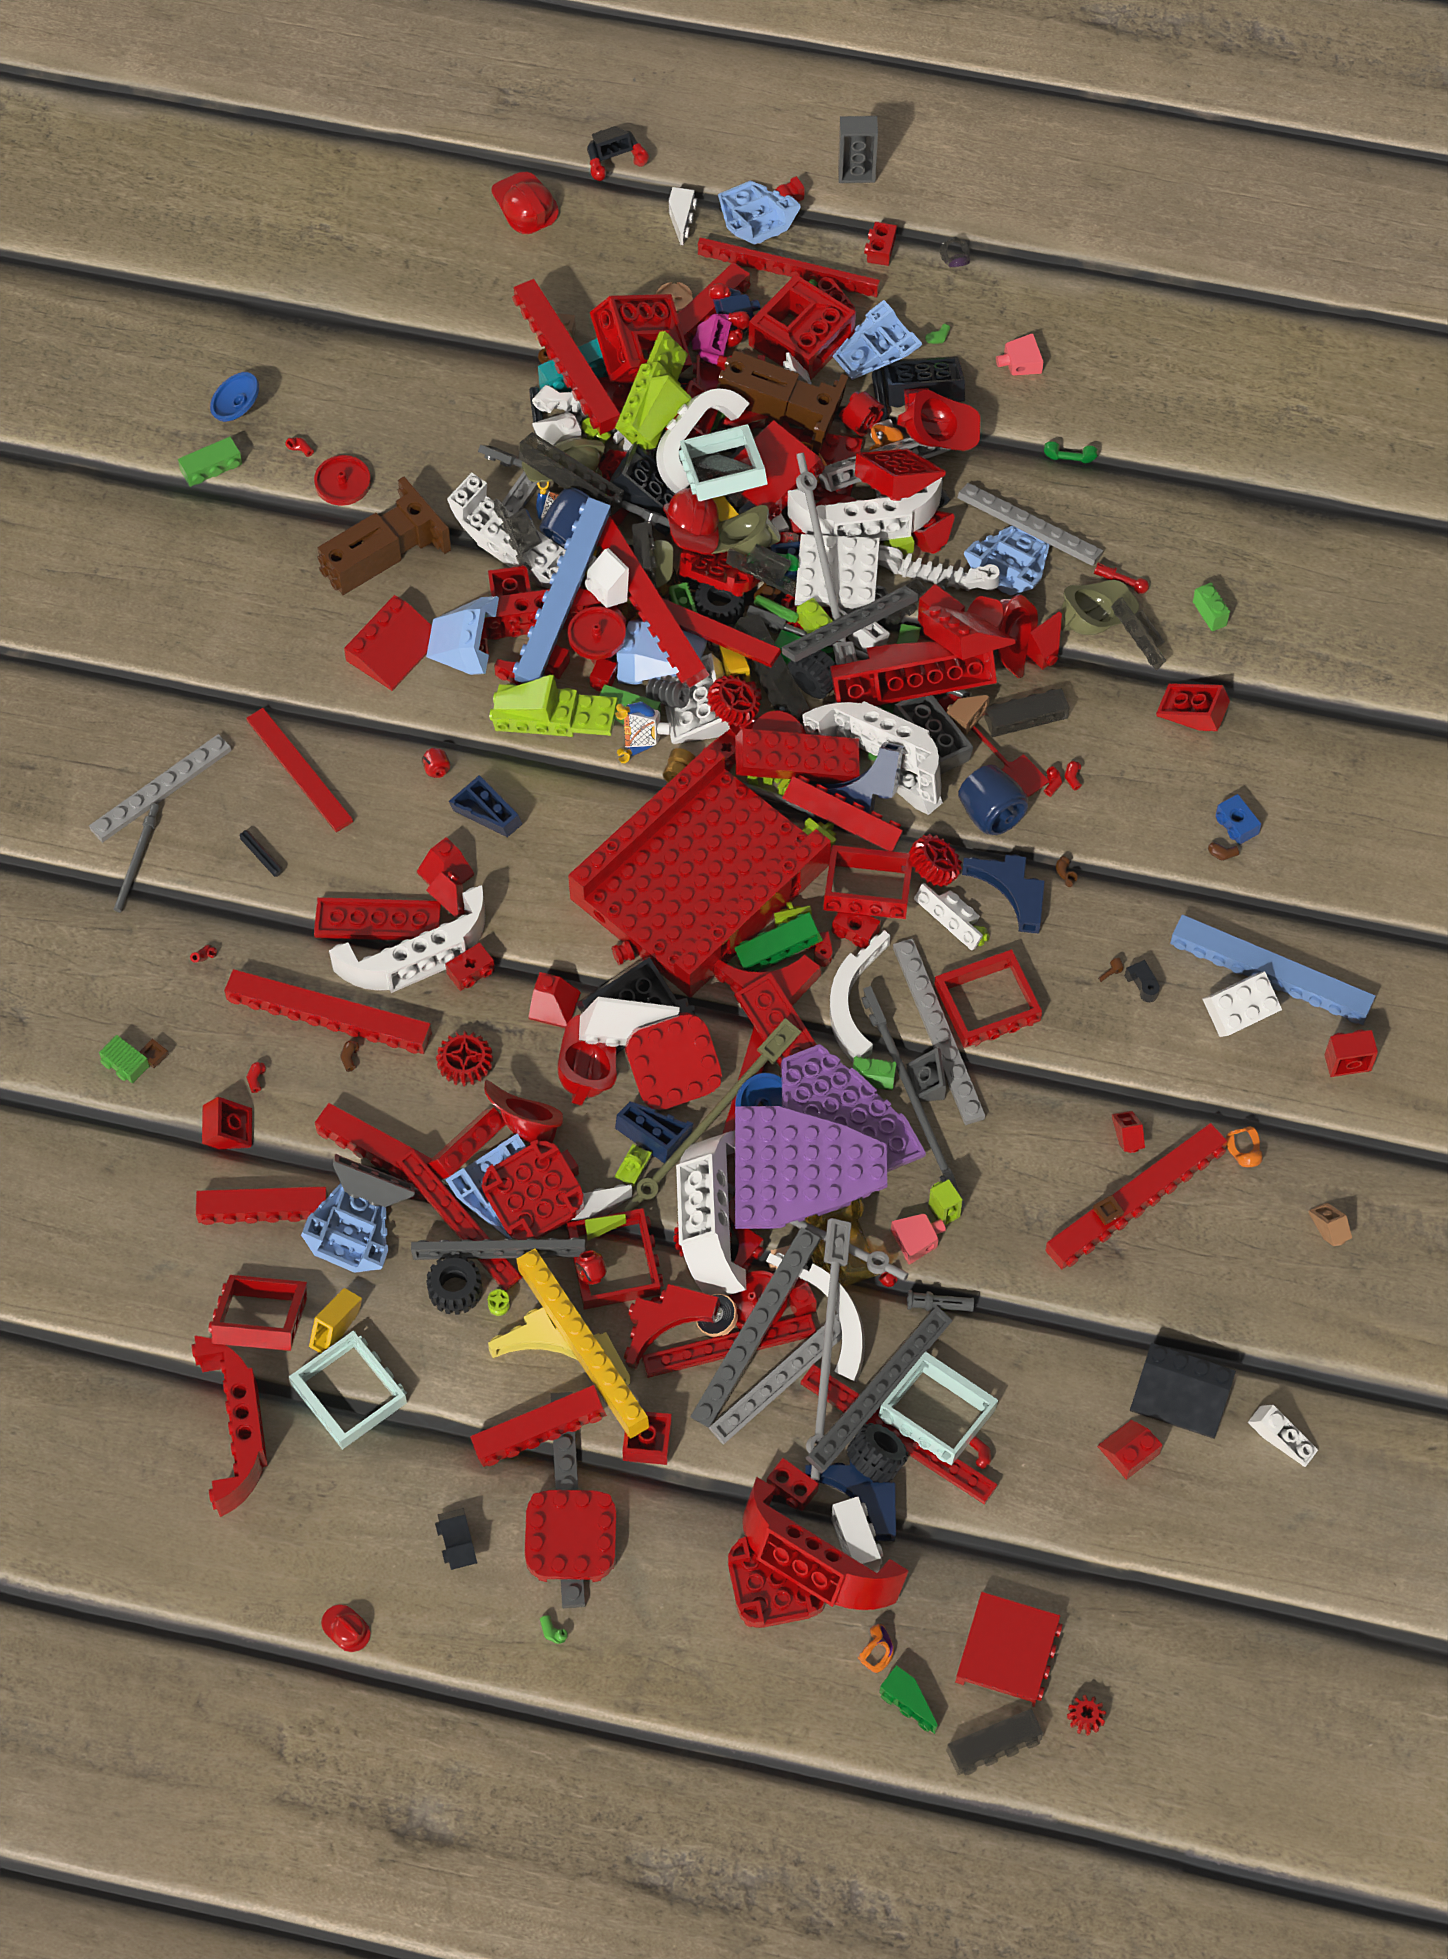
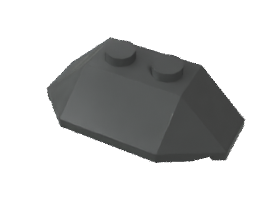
M335 1154L333 1167L344 1191L349 1196L357 1199L363 1198L368 1200L371 1205H381L383 1207L414 1196V1184Z

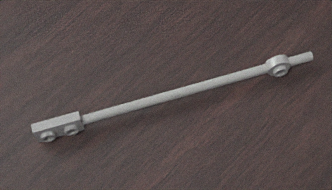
M798 453L796 456L800 475L796 479L798 489L804 492L806 496L833 621L841 618L812 491L817 486V480L811 472H808L804 453ZM844 637L832 645L837 665L857 661L853 641L846 642Z
M728 1183V1193L735 1196V1186ZM796 1220L790 1222V1224L800 1229L802 1227L826 1241V1231L805 1221L798 1222ZM849 1243L848 1253L866 1261L870 1272L874 1274L888 1272L904 1281L907 1279L909 1273L890 1264L889 1257L884 1252L876 1251L870 1254Z
M833 1218L829 1219L827 1223L824 1262L831 1264L815 1435L807 1440L806 1448L808 1453L815 1447L814 1444H818L824 1437L840 1266H846L848 1262L851 1223ZM812 1465L811 1479L819 1480L820 1472Z

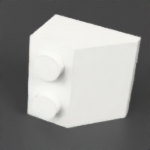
M607 548L587 570L586 588L606 608L627 602L629 568Z

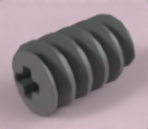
M652 678L646 686V697L660 702V705L682 709L689 702L690 690L684 687L682 683Z

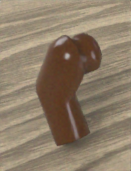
M1215 842L1210 843L1208 846L1209 853L1221 861L1239 855L1237 846L1226 849Z
M347 1041L340 1054L347 1072L353 1071L356 1068L352 1059L353 1053L359 1050V1044L356 1041Z

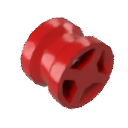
M624 941L622 945L611 947L618 965L624 964L626 960L632 961L635 959L634 952L628 941Z

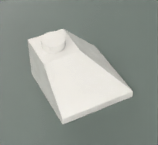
M569 412L532 423L543 450H549L555 444L565 439L581 438V429L575 415Z

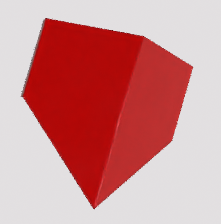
M744 410L740 417L731 421L726 417L723 424L726 429L727 427L735 428L748 424L751 431L766 420L768 416Z

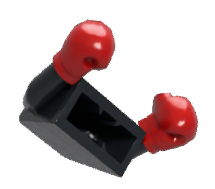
M616 126L593 133V140L587 146L591 176L597 181H603L606 178L605 167L601 165L600 161L629 151L634 155L633 163L639 167L645 166L649 160L648 152L637 142L632 132Z

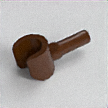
M1115 958L1110 962L1112 968L1098 978L1100 982L1114 973L1119 974L1123 971V963L1120 958Z

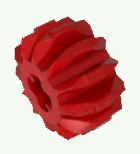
M1083 1695L1082 1701L1076 1697L1074 1704H1069L1068 1706L1070 1713L1067 1714V1719L1072 1720L1070 1723L1071 1728L1078 1726V1734L1082 1732V1729L1085 1730L1087 1736L1090 1735L1091 1729L1097 1733L1099 1732V1726H1104L1105 1724L1103 1718L1106 1717V1711L1101 1710L1103 1708L1102 1702L1095 1704V1696L1091 1698V1701H1088L1087 1695ZM1083 1712H1086V1714L1087 1712L1090 1713V1718L1087 1719V1716L1084 1718L1082 1716Z

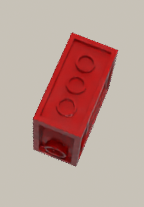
M795 274L749 321V346L784 367L783 361H786V353L789 352L808 372L811 381L833 358V355L847 338L850 339L855 333L856 312ZM790 313L796 319L787 327L781 321Z
M671 294L609 296L590 311L610 383L634 382L641 364L648 362V359H644L642 350L647 349L650 357L659 332L666 331L688 353L681 373L692 365Z

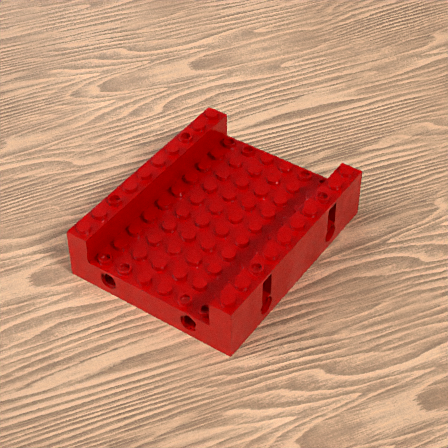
M709 745L568 875L570 899L620 941H628L632 950L642 959L650 957L659 973L691 998L714 976L713 965L718 959L727 964L737 954L735 947L739 946L743 941L752 940L774 919V913L784 909L787 906V902H792L829 866L831 840L817 829L807 835L729 773L725 769V756Z

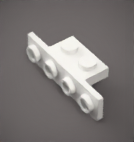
M923 883L914 900L970 950L976 949L983 935L972 924L976 923L980 916L951 890L938 896L930 887Z

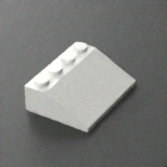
M712 653L701 657V662L710 676L691 688L688 687L686 682L683 683L684 687L690 690V699L686 707L680 709L665 706L668 723H671L670 736L673 744L717 738L730 729L726 721L721 723V718H715L716 713L710 712L711 706L707 705L708 699L706 697L710 686L715 680L725 676L723 663ZM667 675L661 677L663 681L681 683L677 676Z
M597 997L580 1015L579 1040L586 1041L588 1044L606 1043L610 1047L625 1046L627 1038L634 1029L677 1016L680 1007Z

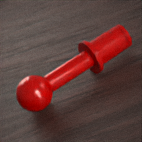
M1099 562L1097 563L1093 574L1109 580L1114 579L1134 587V590L1139 594H1144L1148 591L1149 583L1146 579L1140 578L1135 580L1116 572V567L1111 568Z

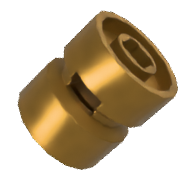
M682 748L672 749L663 772L664 780L669 783L696 758L694 754Z

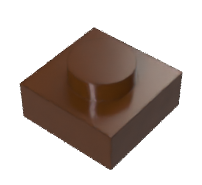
M764 582L754 594V600H756L757 595L776 602L781 596V591Z
M153 1038L139 1051L147 1058L149 1065L153 1068L169 1055L168 1050Z
M1112 1195L1093 1206L1094 1211L1104 1225L1123 1216L1124 1213Z

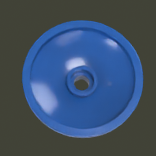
M241 372L225 380L212 397L210 403L212 415L219 421L227 422L236 420L246 414L257 400L259 394L258 379L249 372Z
M760 1073L751 1076L739 1088L735 1107L758 1106L759 1102L763 1106L783 1107L782 1078L771 1073Z

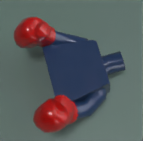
M717 283L709 289V296L713 299L717 314L744 311L747 312L751 320L754 317L753 312L761 309L757 299L750 301L747 294L742 295L739 290L730 288L725 284ZM731 325L726 346H737L749 327L741 330Z

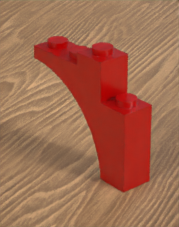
M803 955L802 958L789 966L768 972L740 970L719 959L713 965L715 977L720 982H726L730 985L734 993L771 972L792 1006L821 976L820 966L806 955Z
M668 1284L667 1289H663L660 1302L662 1304L636 1298L635 1304L632 1303L629 1309L630 1319L637 1326L632 1328L630 1338L633 1340L631 1346L626 1348L624 1354L628 1367L637 1369L642 1355L647 1348L666 1331L690 1322L703 1321L714 1323L720 1306L719 1298Z

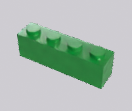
M809 912L798 915L788 923H781L769 932H762L758 937L750 941L741 942L739 946L735 947V951L745 971L758 972L823 941Z

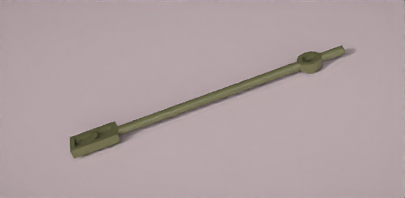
M786 1018L758 1048L757 1051L762 1055L652 1178H644L639 1181L636 1187L637 1195L623 1209L624 1212L635 1210L643 1200H652L657 1195V1184L678 1162L685 1150L695 1143L736 1097L739 1088L748 1078L754 1076L767 1061H770L772 1064L776 1062L800 1035L801 1031ZM649 1187L651 1192L645 1193L643 1188Z

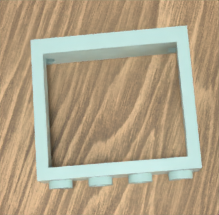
M748 424L680 441L681 450L679 451V457L682 461L684 472H686L688 483H690L692 494H696L698 501L767 485L765 467ZM745 445L753 469L699 482L691 458Z
M354 1331L289 1376L293 1388L342 1450L407 1403L405 1396L407 1392L403 1389V1386L400 1383L396 1384L394 1382V1376L389 1368L382 1367L380 1364L381 1359L375 1351L370 1352L367 1348V1341L361 1335L358 1337ZM355 1348L394 1398L344 1433L305 1382L349 1350Z
M925 1351L883 1402L878 1416L886 1424L898 1429L902 1435L916 1441L921 1448L935 1454L939 1460L952 1465L994 1413L998 1400ZM922 1372L983 1412L954 1449L893 1409Z

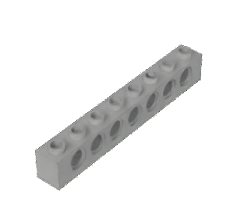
M908 437L868 452L908 448L924 459L952 449L924 446ZM856 456L825 466V469L819 476L821 487L832 492L861 482V479L854 476Z

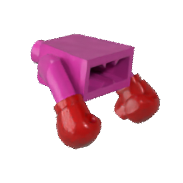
M744 311L711 315L706 321L698 325L695 338L692 339L693 350L697 351L700 358L705 362L716 364L725 370L724 366L727 357L723 355L730 326H736L741 330L748 328L749 315Z

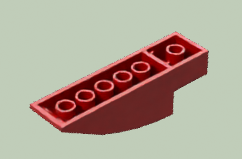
M937 642L867 647L868 659L830 666L836 703H862L865 701L873 706L997 683L993 651L962 660Z

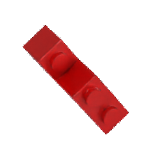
M555 645L544 671L546 676L554 675L555 678L560 679L570 662L569 650ZM497 659L494 668L495 675L499 679L508 680L517 686L523 684L515 680L513 668L516 662Z
M734 1196L728 1203L729 1225L734 1231L739 1244L738 1254L733 1263L745 1269L747 1274L751 1268L752 1261L755 1258L759 1259L764 1252V1239L749 1229H735Z

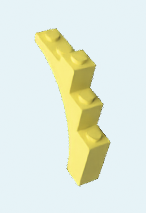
M544 1308L529 1311L524 1316V1326H516L509 1333L503 1336L497 1335L488 1342L489 1351L493 1358L513 1351L543 1349L562 1353L578 1360L558 1329L554 1328ZM606 1332L595 1334L594 1337L626 1385H629L630 1375Z

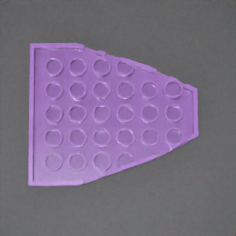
M816 1045L782 1059L783 1108L845 1125L887 1144V1172L925 1157L926 1152L906 1117L902 1113L898 1114L891 1107V1103L887 1099L884 1101L876 1093L877 1090L853 1068L849 1069L840 1063L841 1059L830 1054L822 1045Z
M780 1106L735 1107V1229L782 1228L787 1223L796 1220L800 1222L804 1221L806 1217L815 1214L819 1216L851 1205V1202L858 1198L868 1197L874 1191L887 1188V1144L845 1125Z

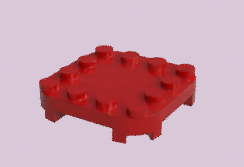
M683 550L680 557L679 574L683 577L695 579L699 583L714 586L718 590L732 592L734 596L740 597L744 595V592L754 588L768 575L772 561L761 560L759 567H750L745 564L747 555H736L728 551L704 555Z
M688 1012L680 1013V1015L641 1028L638 1027L627 1038L625 1052L639 1094L644 1103L651 1109H668L714 1092L721 1085V1067L709 1030L704 1021L697 1015Z
M538 1140L530 1142L531 1145L495 1166L493 1164L486 1169L481 1185L483 1192L507 1234L512 1239H539L574 1219L585 1207V1197L582 1188L554 1143Z
M547 1490L534 1493L527 1506L525 1528V1560L530 1573L537 1577L539 1581L547 1582V1579L592 1580V1582H598L614 1569L616 1562L617 1516L615 1504L611 1496L595 1490Z
M746 1536L738 1539V1542L731 1547L728 1553V1569L737 1611L746 1626L764 1628L805 1620L817 1616L824 1610L825 1602L756 1560L758 1556L751 1549Z

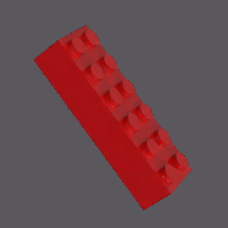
M743 728L735 736L736 775L792 779L793 776L798 778L801 775L810 781L841 783L860 776L859 739Z

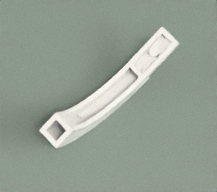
M883 931L880 935H875L870 945L866 949H861L856 957L850 953L839 967L832 984L830 995L831 1027L842 1051L853 1063L856 1056L858 1058L866 1057L867 1059L872 1054L873 1044L861 1034L854 1024L849 1011L848 998L857 978L890 945V935L886 931Z
M777 1252L775 1256L770 1253L766 1261L778 1267L785 1255ZM812 1264L810 1271H807L808 1266H805L799 1278L815 1285L828 1297L830 1274ZM838 1282L836 1312L842 1329V1349L834 1372L857 1382L864 1361V1329L854 1301Z

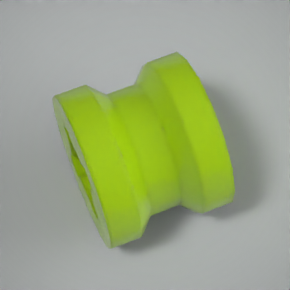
M501 1289L491 1291L487 1298L490 1312L496 1316L506 1314L510 1308L508 1294Z

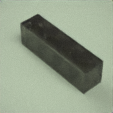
M1062 688L1057 690L1051 689L1045 693L1031 694L1025 698L1011 699L1001 704H992L986 707L984 718L991 736L996 737L1068 719L1070 707Z
M1031 1708L947 1744L946 1751L957 1775L964 1773L966 1776L977 1771L979 1766L985 1764L987 1767L995 1764L1000 1757L1005 1755L1007 1758L1019 1753V1749L1026 1746L1030 1749L1039 1745L1043 1732Z

